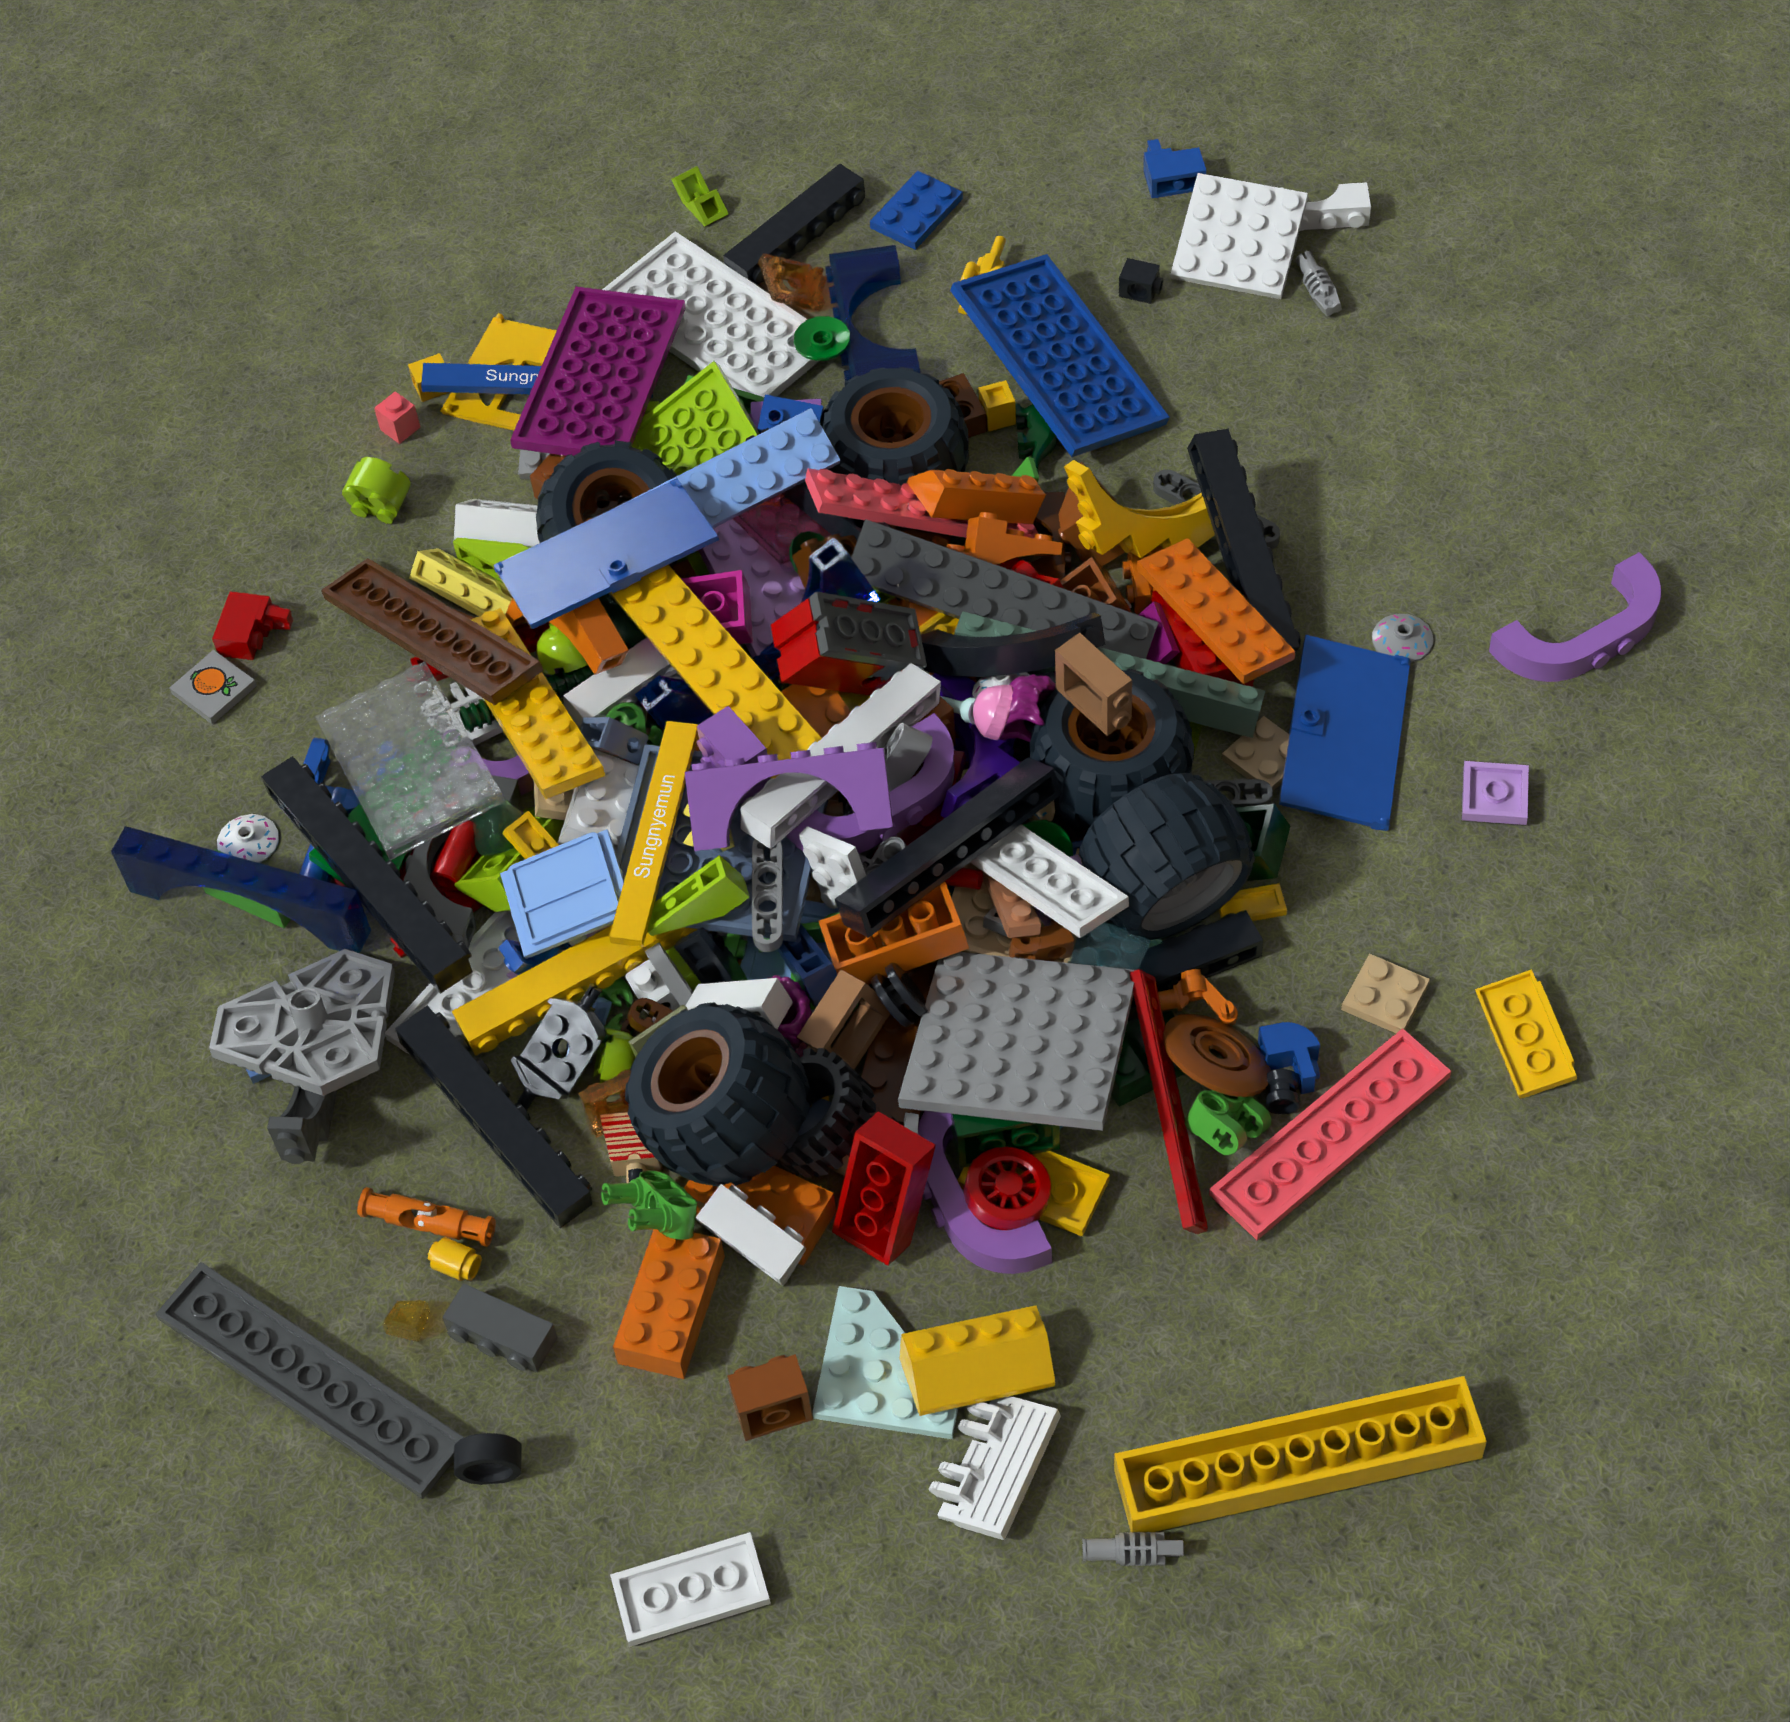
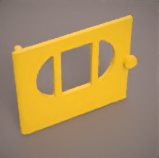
M498 313L496 317H493L467 364L506 365L513 363V365L524 366L529 364L542 366L557 330L505 320L504 316ZM451 392L440 410L445 415L513 431L521 414L499 410L508 394H496L491 404L486 406L480 398V393Z

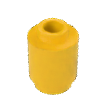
M443 1237L439 1242L435 1241L428 1253L431 1269L459 1281L464 1279L468 1281L473 1280L479 1271L482 1261L481 1255L476 1254L475 1249L447 1237Z

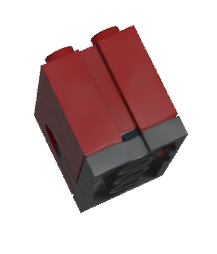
M816 592L771 624L774 646L781 652V657L777 659L781 683L871 696L876 689H881L886 685L896 672L902 671L910 663L920 669L927 666L916 611L913 608Z

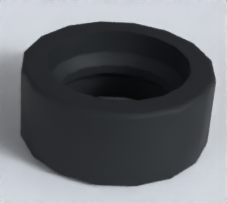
M481 1433L464 1437L454 1445V1475L462 1481L479 1485L512 1481L521 1474L522 1444L516 1438L497 1433Z

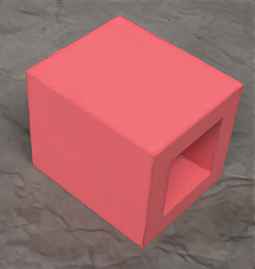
M396 391L374 408L380 430L399 444L420 428L415 405Z

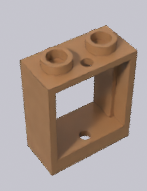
M1081 633L1055 650L1056 689L1107 736L1116 729L1124 728L1132 718V679Z
M840 970L797 1038L807 1045L806 1049L812 1048L816 1053L818 1048H824L830 1053L833 1051L854 1070L890 1013L871 987L847 972ZM858 1002H860V1006L858 1007V1009L856 1010V1012L850 1019L849 1023L847 1024V1026L845 1027V1029L843 1030L838 1040L831 1049L830 1046L842 1029L843 1025L853 1012Z

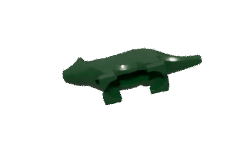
M1017 403L1015 404L1017 430L1028 428L1026 436L1022 432H1017L1019 459H1026V457L1032 455L1039 474L1038 467L1041 460L1056 447L1058 438L1033 404L1023 408Z

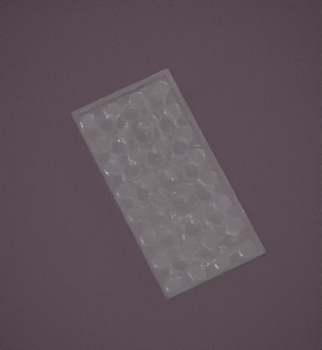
M426 662L411 666L406 671L390 679L383 680L369 690L355 694L351 699L335 707H330L323 713L315 716L390 860L506 801Z

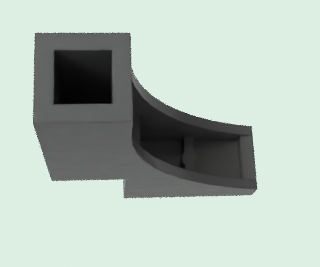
M295 1086L290 1102L280 1117H269L267 1129L281 1160L292 1164H300L304 1161L315 1162L318 1142L328 1141L337 1090L322 1096Z

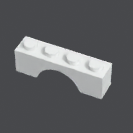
M1367 182L1339 184L1335 193L1329 198L1317 202H1307L1299 231L1369 226L1371 204Z

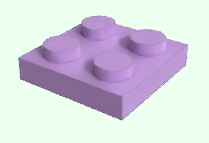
M1464 761L1462 821L1526 825L1528 819L1529 765Z

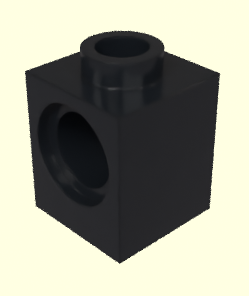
M1127 258L1119 276V297L1151 304L1155 294L1159 295L1163 287V278L1160 277V265Z

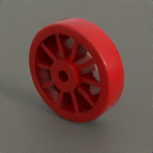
M996 1147L981 1153L971 1163L964 1184L965 1201L973 1215L984 1224L999 1230H1012L1039 1220L1047 1209L1051 1195V1179L1042 1162L1029 1152L1014 1147ZM1003 1165H1012L1011 1171H1005ZM993 1166L995 1173H993L987 1168ZM1017 1167L1025 1171L1021 1175L1015 1173ZM1032 1179H1034L1035 1182H1036V1183H1027V1182H1029V1181L1032 1180Z

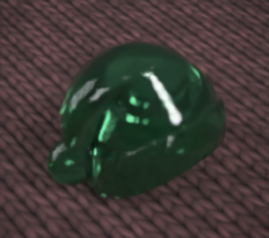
M493 797L487 799L475 811L473 822L474 839L480 855H496L514 847L502 833L506 827L524 813L505 798Z

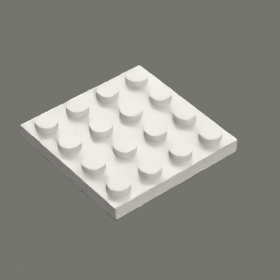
M1198 173L1170 274L1171 279L1281 299L1306 208L1308 193Z

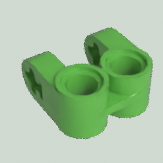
M1204 1090L1198 1094L1185 1118V1125L1191 1133L1199 1136L1221 1154L1231 1155L1246 1144L1247 1137L1255 1138L1267 1131L1271 1125V1116L1269 1111L1251 1096L1236 1097L1214 1090ZM1252 1115L1256 1118L1255 1124H1256L1257 1126H1254V1125L1252 1124V1121H1253ZM1227 1132L1231 1135L1230 1141L1232 1143H1229L1227 1141Z

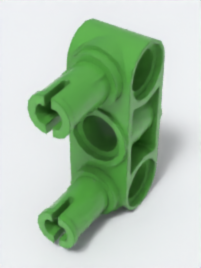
M648 1170L640 1172L639 1177L631 1180L630 1183L603 1184L602 1190L608 1191L601 1192V1199L604 1205L631 1203L632 1206L636 1207V1209H630L628 1214L629 1216H634L633 1218H628V1226L631 1231L658 1229L659 1232L673 1239L684 1240L693 1237L697 1201L669 1175L659 1171Z

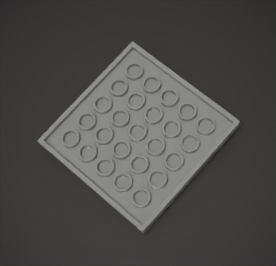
M958 952L939 959L925 1003L928 1011L921 1017L898 1097L899 1108L1103 1131L1134 996V982L1131 981L1129 972L1135 970Z

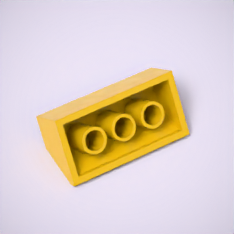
M1036 1305L901 1334L899 1360L919 1416L1055 1386L1048 1335Z

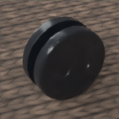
M890 963L885 967L890 982L883 975L877 973L871 978V984L889 1013L902 1026L908 1028L915 1023L913 1011L920 1017L927 1013L926 1000L907 973L896 963Z

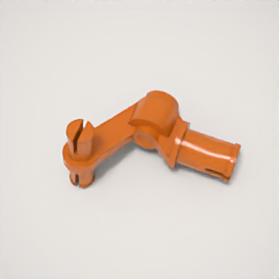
M1199 969L1182 972V979L1177 985H1173V989L1158 992L1162 1011L1178 1008V1011H1182L1190 1001L1204 999L1223 1023L1234 1025L1238 1018L1237 1008L1232 1002L1227 1001L1201 975Z

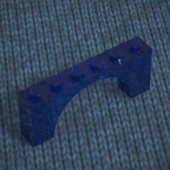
M896 245L829 254L830 266H825L827 283H833V286L829 287L830 302L837 305V307H832L833 318H837L846 324L850 331V343L846 350L840 354L842 367L848 366V370L843 371L845 382L856 375L861 376L872 369L885 367V369L912 368L915 372L920 373L916 348L894 349L878 345L863 337L851 322L855 310L867 297L883 288L901 284Z

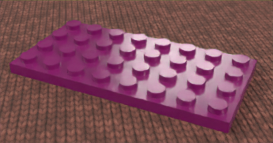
M576 286L510 439L511 447L565 456L572 454L574 456L581 452L583 446L599 442L600 445L615 444L616 440L631 442L633 445L685 312V300Z

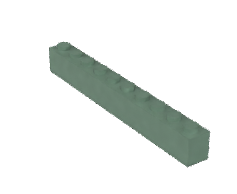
M962 611L954 635L996 637L1023 634L1037 630ZM1101 647L1097 648L1121 670L1127 671L1130 668L1144 672V676L1152 681L1158 679L1169 688L1174 699L1178 700L1180 706L1183 707L1188 721L1253 738L1265 690ZM1055 666L1026 673L1029 675H1040L1055 671Z

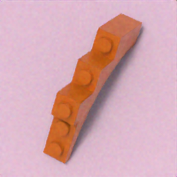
M980 512L979 517L968 519L965 546L946 545V548L997 565L1022 556L1061 555L1063 543L1052 541L1053 536L1045 534H1035L1034 538L1025 537L1024 531L1007 529L1008 521L997 520V514ZM900 599L899 606L915 609L918 626H921L938 613L937 611Z
M512 598L505 616L514 628L527 623V620ZM599 598L549 621L572 642L594 675L621 665L629 651Z

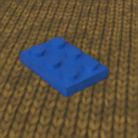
M917 170L870 220V228L916 250L961 202L963 192Z

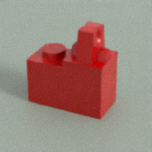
M230 591L212 640L217 653L223 657L253 660L256 651L262 647L263 637H268L269 631L272 629L290 630L293 617L290 609L272 604L270 596Z

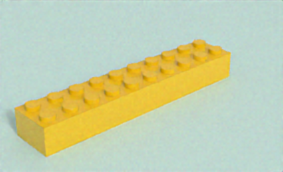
M1465 1376L1115 1453L1114 1472L1130 1531L1157 1532L1482 1459L1487 1441Z

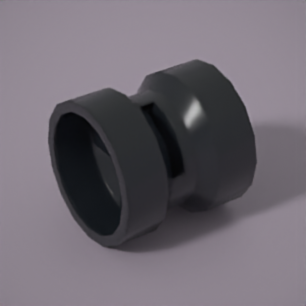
M1277 1069L1267 1073L1268 1085L1266 1089L1269 1091V1094L1266 1096L1267 1110L1274 1114H1291L1298 1111L1300 1108V1098L1296 1093L1299 1087L1298 1074L1287 1069Z

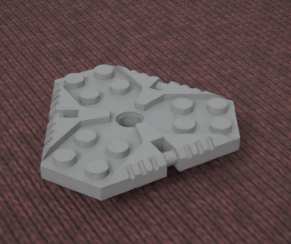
M343 949L288 974L290 982L282 986L275 980L218 1006L209 1046L212 1058L255 1071L261 1075L271 1074L273 1079L325 1096L380 1070L382 1048L387 1028L385 1019L389 1015L395 971L391 963Z

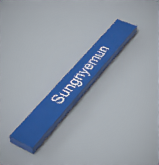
M423 363L421 387L422 392L530 395L541 366Z

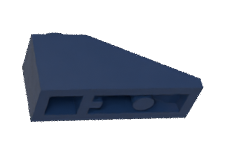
M800 923L796 942L783 941L777 950L796 981L805 990L812 1005L816 1008L836 978L837 973L832 962Z

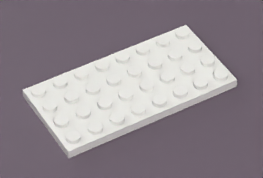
M676 231L602 289L685 300L686 309L669 351L699 372L715 361L720 365L730 384L735 389L765 397V394L777 397L819 362L803 357L797 352L793 343L796 329L808 319Z

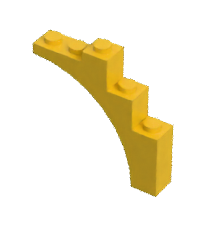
M1075 460L1064 466L1069 477L1067 484L1076 494L1079 500L1077 506L1083 515L1081 519L1076 521L1080 531L1078 535L1079 540L1088 550L1093 549L1103 555L1119 544L1126 553L1131 552L1142 558L1157 546H1162L1165 549L1186 538L1198 548L1215 535L1202 493L1171 507L1153 510L1133 509L1113 501L1100 487L1090 468Z

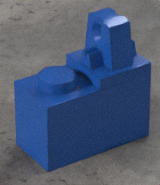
M1158 139L1148 140L1147 152H1144L1143 172L1151 198L1193 192L1197 174H1206L1207 171L1199 147L1172 152L1171 148L1162 149Z

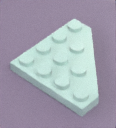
M839 1286L812 1413L813 1419L953 1439L958 1408L919 1416L899 1360L901 1334L905 1332L873 1291Z

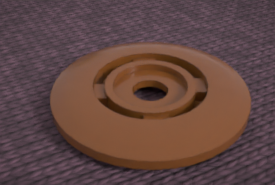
M1181 1014L1170 1019L1165 1025L1163 1046L1176 1066L1196 1082L1216 1092L1236 1097L1255 1096L1263 1092L1267 1087V1073L1271 1069L1266 1064L1265 1056L1253 1041L1234 1027L1217 1019L1198 1014ZM1209 1049L1217 1050L1224 1059L1215 1057L1210 1053Z

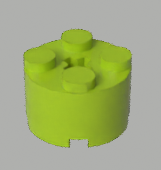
M363 457L360 462H356L342 490V495L351 505L350 511L354 515L365 518L367 514H371L386 524H392L411 487L409 478L401 470L398 474L390 470L392 464L374 457Z

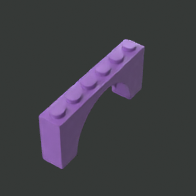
M876 742L856 744L857 751L844 752L843 746L823 748L824 755L811 756L810 750L790 752L791 759L778 760L777 754L758 756V763L745 764L744 758L725 760V767L712 768L711 762L692 764V771L684 773L694 851L729 847L731 821L743 797L758 783L783 773L809 774L833 785L852 806L860 831L894 827L884 748H877Z

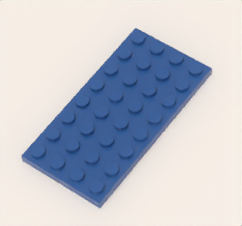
M1048 254L952 284L951 293L1071 457L1167 425L1170 418Z

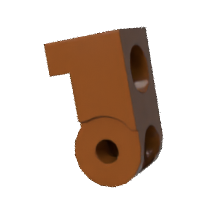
M1051 919L1049 926L1041 927L1039 935L1011 938L1009 956L1044 961L1069 958L1072 956L1075 941L1069 930Z

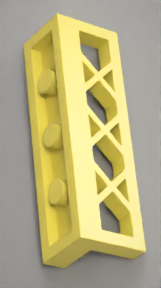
M439 548L417 551L409 579L477 616L499 608L506 614L512 596L504 583Z

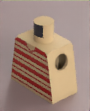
M627 1112L600 1115L614 1176H626V1183H630L631 1180L639 1177L640 1172L648 1170L662 1171V1163L645 1148L636 1134Z

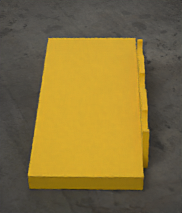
M1532 969L1475 989L1519 1099L1577 1080V1075L1573 1068L1575 1062L1541 981L1537 982Z

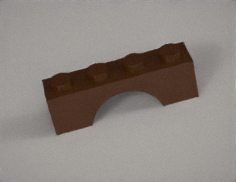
M1044 492L1046 496L1033 524L1038 534L1053 536L1052 541L1063 543L1062 552L1058 556H1043L1038 560L1029 562V564L1034 567L1037 574L1062 580L1067 576L1065 575V569H1071V551H1065V546H1071V543L1066 544L1058 531L1060 528L1059 512L1065 499V492Z

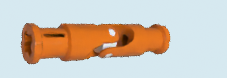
M368 1187L363 1189L357 1207V1214L360 1217L366 1218L370 1215L383 1218L385 1223L423 1232H431L452 1239L461 1240L462 1238L480 1241V1244L486 1247L491 1243L496 1226V1220L492 1216H487L485 1219L469 1215L468 1211L444 1205L439 1206L428 1201L394 1193L390 1196L375 1193L372 1188ZM411 1209L419 1210L416 1217Z

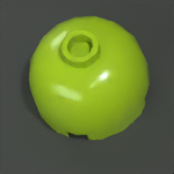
M550 623V628L543 632L539 638L536 649L537 658L543 668L542 672L554 675V669L563 667L566 673L588 665L572 642L557 627Z
M605 1027V1033L608 1036L606 1042H602L597 1050L593 1075L594 1077L600 1074L599 1087L593 1086V1092L603 1095H620L625 1093L626 1084L631 1074L630 1069L636 1058L629 1044V1041L635 1037L627 1032Z

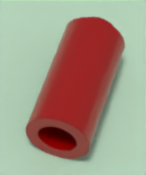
M469 820L454 823L430 875L431 881L439 888L447 891H458L454 884L469 869L483 839V833L476 823Z

